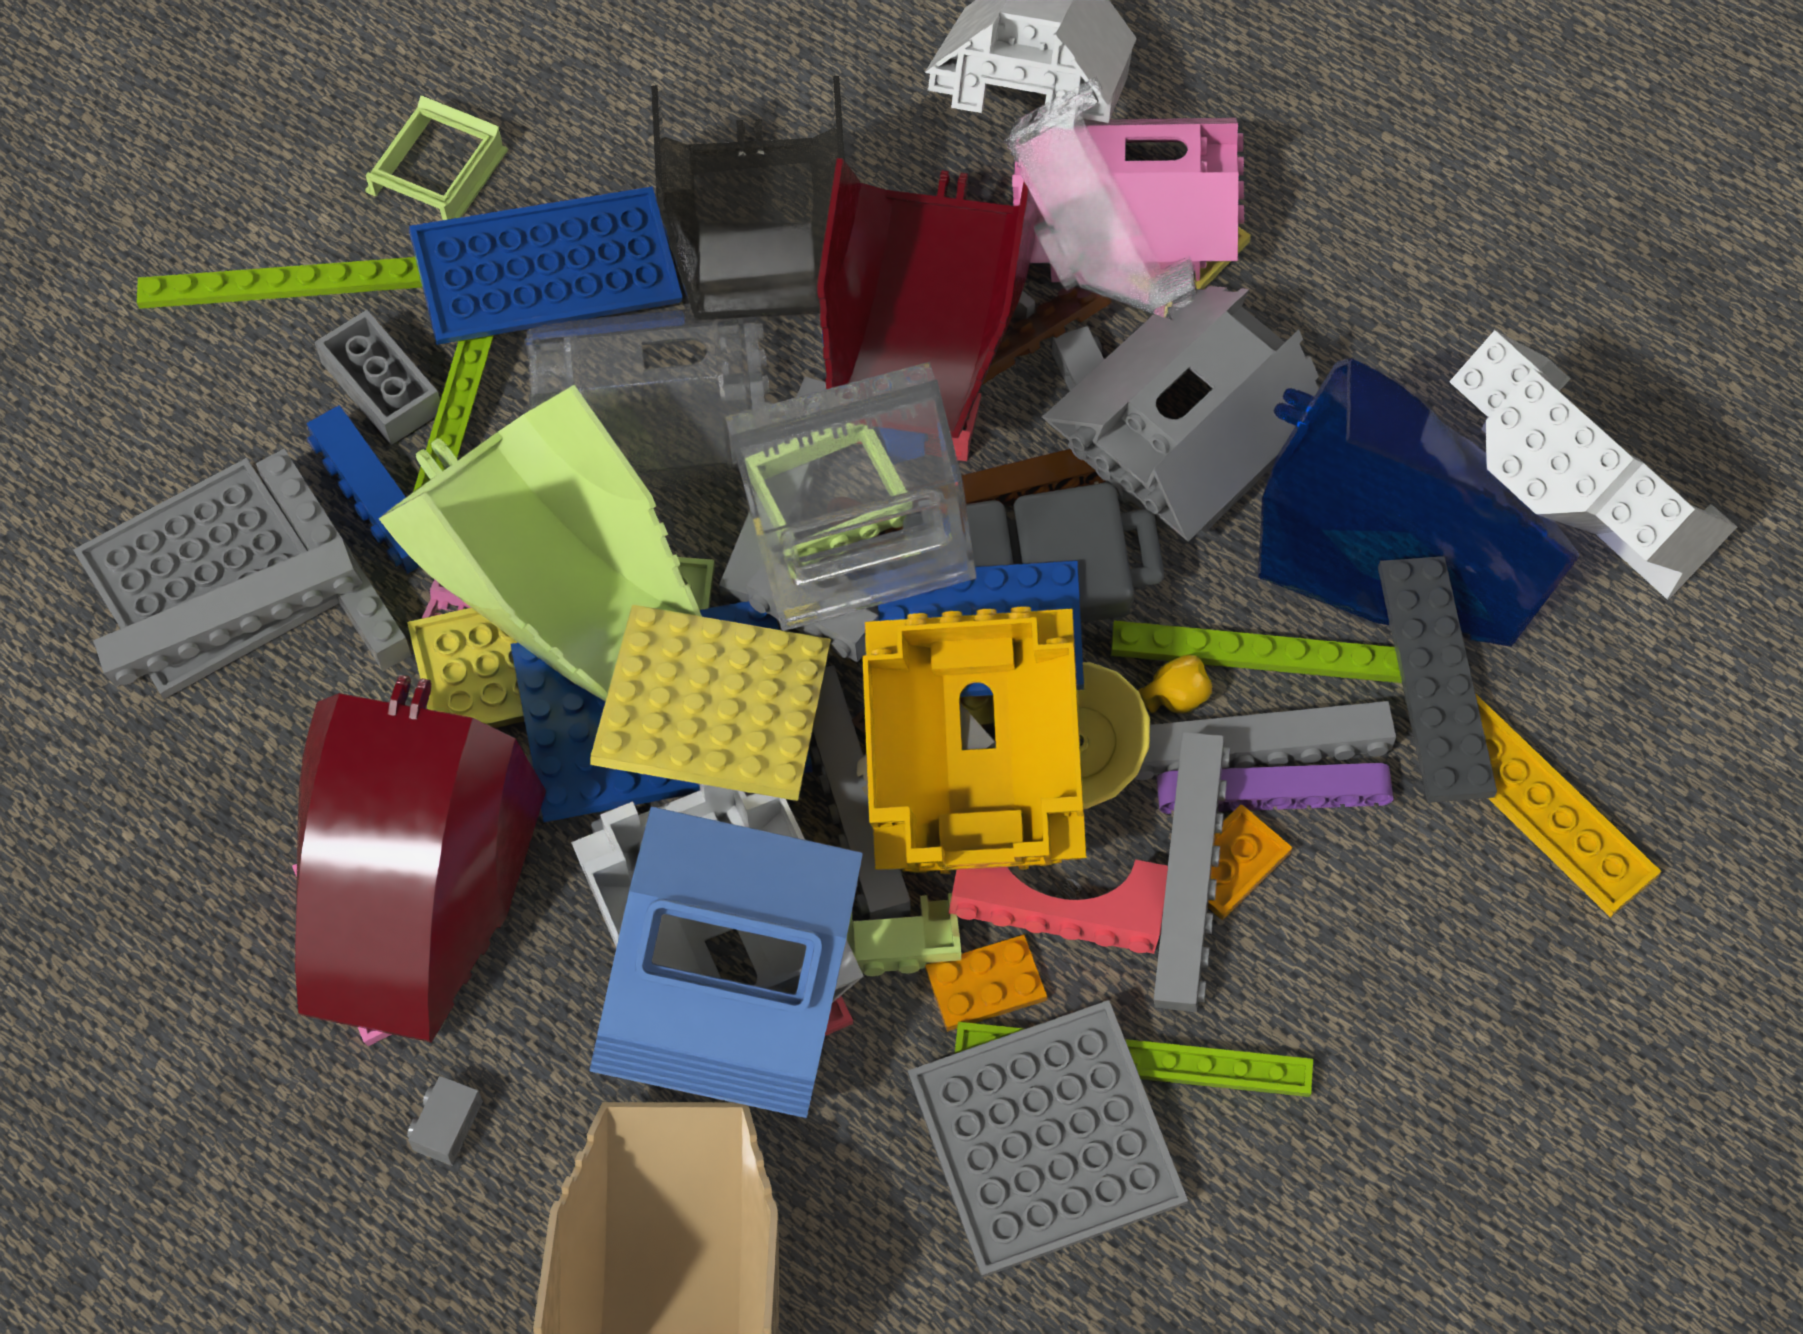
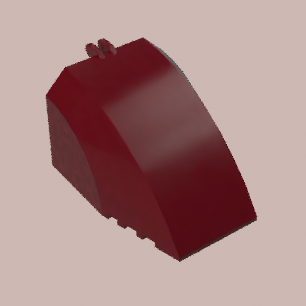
M837 158L817 284L830 421L959 438L1019 303L1025 285L1040 212V204L1030 182H1023L1020 205L1010 206L965 200L968 173H961L958 178L956 198H948L949 171H941L937 196L886 190L861 183L845 160Z
M399 675L390 702L338 693L318 701L314 710L303 753L298 797L295 933L298 1013L301 1016L432 1043L454 1006L453 1000L461 986L463 984L466 985L471 978V969L480 954L484 955L491 944L489 939L497 927L501 928L507 917L546 789L516 738L472 717L426 709L432 687L431 680L420 679L411 705H405L411 687V679L407 675Z

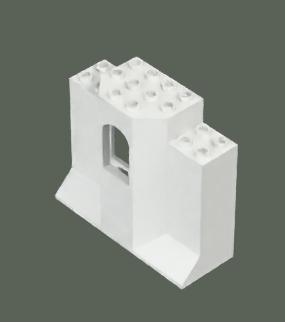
M1494 330L1449 381L1487 416L1481 429L1486 433L1487 470L1536 515L1596 534L1667 600L1670 599L1737 526L1711 504L1705 510H1702L1688 503L1643 461L1625 451L1560 392L1571 379L1547 357Z

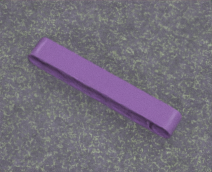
M1361 763L1222 769L1221 780H1227L1225 801L1219 800L1218 812L1234 811L1240 804L1244 805L1249 811L1273 810V807H1277V810L1307 808L1306 805H1311V808L1341 807L1340 804H1345V807L1374 806V803H1378L1379 806L1387 805L1394 800L1390 768L1387 764ZM1167 771L1157 776L1159 809L1162 813L1171 814V811H1174L1178 771Z

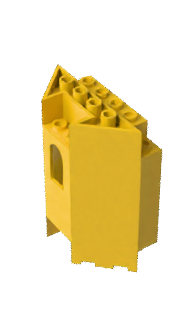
M1030 607L1011 608V613H997L995 609H980L976 611V615L962 616L960 611H947L942 613V617L928 618V614L914 613L907 615V619L865 622L866 655L862 657L869 823L873 827L875 870L903 869L904 872L925 873L927 871H940V874H951V870L1018 866L1021 871L1029 869V866L1032 865L1047 866L1062 863V860L1087 858L1073 609L1031 611ZM970 684H984L993 693L996 748L962 750L960 695L963 689Z

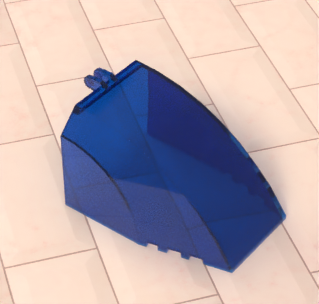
M1349 358L1336 362L1315 396L1295 390V388L1286 389L1282 397L1287 404L1279 402L1273 411L1278 419L1280 418L1287 423L1295 425V428L1276 457L1262 496L1258 578L1372 622L1389 625L1378 571L1380 561L1445 556L1461 632L1470 634V640L1512 647L1579 559V552L1555 521L1536 515L1487 470V453L1399 383L1359 361Z

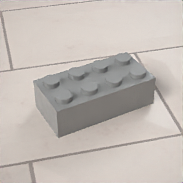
M365 310L314 342L322 365L390 445H393L436 417L440 404L438 391L368 310Z

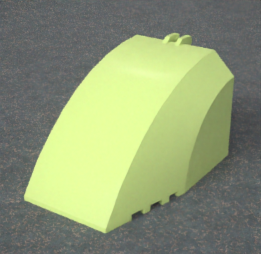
M575 385L529 410L459 460L456 459L442 439L437 438L431 443V447L446 469L442 471L426 450L421 449L415 455L430 480L379 518L398 544L432 578L551 668L604 701L607 698L632 605L702 616L689 584L685 585L677 567L681 565L677 554H672L665 538L668 535L663 522L659 523L654 511L656 504L653 496Z

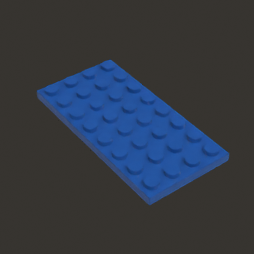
M653 186L409 226V234L437 345L681 303L683 298Z

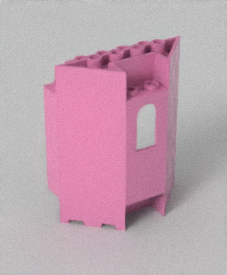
M1236 118L1110 119L1109 123L1094 120H1077L1073 130L1042 124L1043 121H1018L1016 126H1014L1016 149L1015 174L1012 175L1013 206L1020 205L1023 182H1030L1040 204L1030 263H1050L1051 282L1200 281V268H1206V261H1238V224H1244V205H1238V200L1244 199V181H1238V179L1244 172V157L1237 156V152H1243V133H1238ZM1183 142L1188 148L1186 155L1178 160L1125 161V143Z

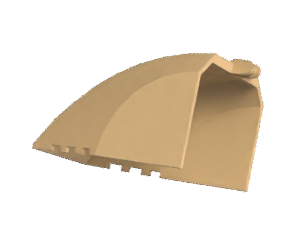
M602 1102L587 1133V1143L583 1151H579L575 1158V1168L570 1177L566 1176L561 1187L562 1195L559 1201H554L550 1210L533 1325L534 1334H779L778 1209L776 1202L773 1200L772 1187L764 1168L762 1151L759 1150L757 1133L749 1106L734 1102Z

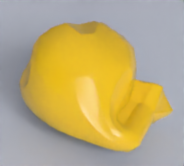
M1189 654L1171 660L1160 667L1154 675L1153 682L1144 688H1140L1138 691L1145 707L1151 713L1156 712L1160 706L1164 705L1170 712L1184 714L1197 709L1200 704L1209 699L1212 694V683L1207 676L1201 659Z

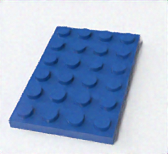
M1078 561L878 573L879 621L907 619V615L914 613L928 614V618L942 617V613L947 611H960L962 616L976 615V611L980 609H995L997 613H1011V608L1030 607L1031 611L1073 609L1077 690H1084ZM973 683L963 689L960 697L993 695V693L986 685Z

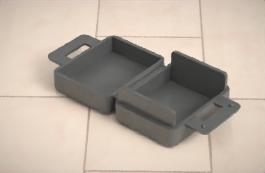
M1109 483L1021 496L1014 503L1016 519L1008 521L1003 504L996 500L910 513L903 520L905 546L880 550L874 557L877 586L878 573L895 572V567L908 565L909 571L1078 561L1081 623L1129 615L1130 609L1134 604L1133 587L1158 584L1165 577L1154 514L1147 509L1120 513L1116 488ZM1137 529L1143 567L1130 569L1124 531Z

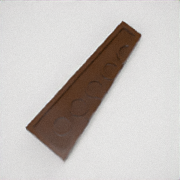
M1067 286L1058 292V296L1053 300L1038 306L1036 312L1030 317L1016 322L1013 329L1004 335L983 384L1015 365L1016 356L1032 354L1040 349L1039 342L1052 336L1057 338L1066 332L1065 325L1075 319L1078 322H1082L1111 304L1112 301L1108 292L1094 290L1093 288L1085 289Z

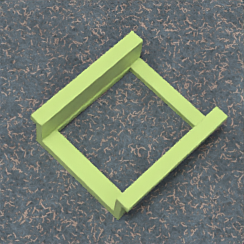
M421 95L416 110L373 170L366 174L368 187L365 191L368 194L377 196L383 186L439 208L442 220L460 218L465 214L503 159L508 148L502 145L499 126ZM431 119L483 139L444 196L392 175Z

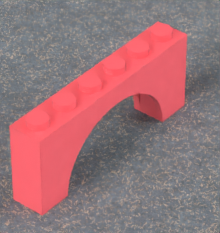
M1135 859L1131 873L1120 886L1102 896L1082 900L1061 899L1040 893L1021 882L1012 874L1008 867L956 870L948 914H956L959 918L965 920L977 919L992 922L994 925L1002 927L1013 926L1023 928L1032 933L1044 932L1059 935L1068 940L1080 939L1095 942L1104 947L1116 946L1130 949L1135 953L1147 952L1154 954L1160 936L1168 866Z

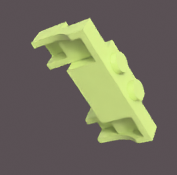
M948 893V900L928 901L927 895L920 896L921 916L853 921L851 912L847 941L862 973L867 976H879L885 971L899 970L901 973L909 974L925 968L926 963L961 960V943L957 915L948 914L952 893Z

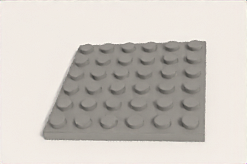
M247 458L73 549L120 629L307 551ZM336 595L331 596L316 606L300 609L285 619L269 622L254 632L238 635L223 645L212 646L200 651L192 658L181 659L169 664L161 671L150 672L148 675L161 697L165 699L339 603Z
M1109 1000L908 1070L911 1085L981 1278L1188 1203L1180 1178Z

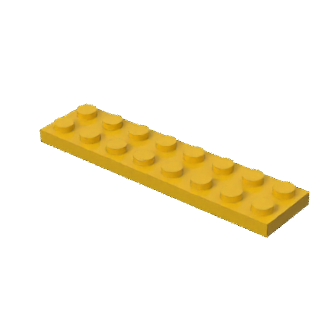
M1475 693L1497 789L1495 797L1488 799L1611 918L1657 879L1661 870Z

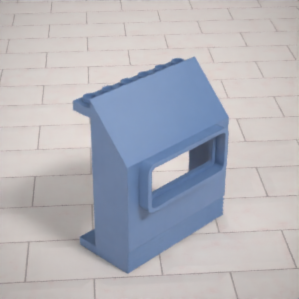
M651 806L628 893L590 1072L807 1118L846 943L863 853ZM667 914L806 945L797 992L791 994L654 964L652 958L662 915Z

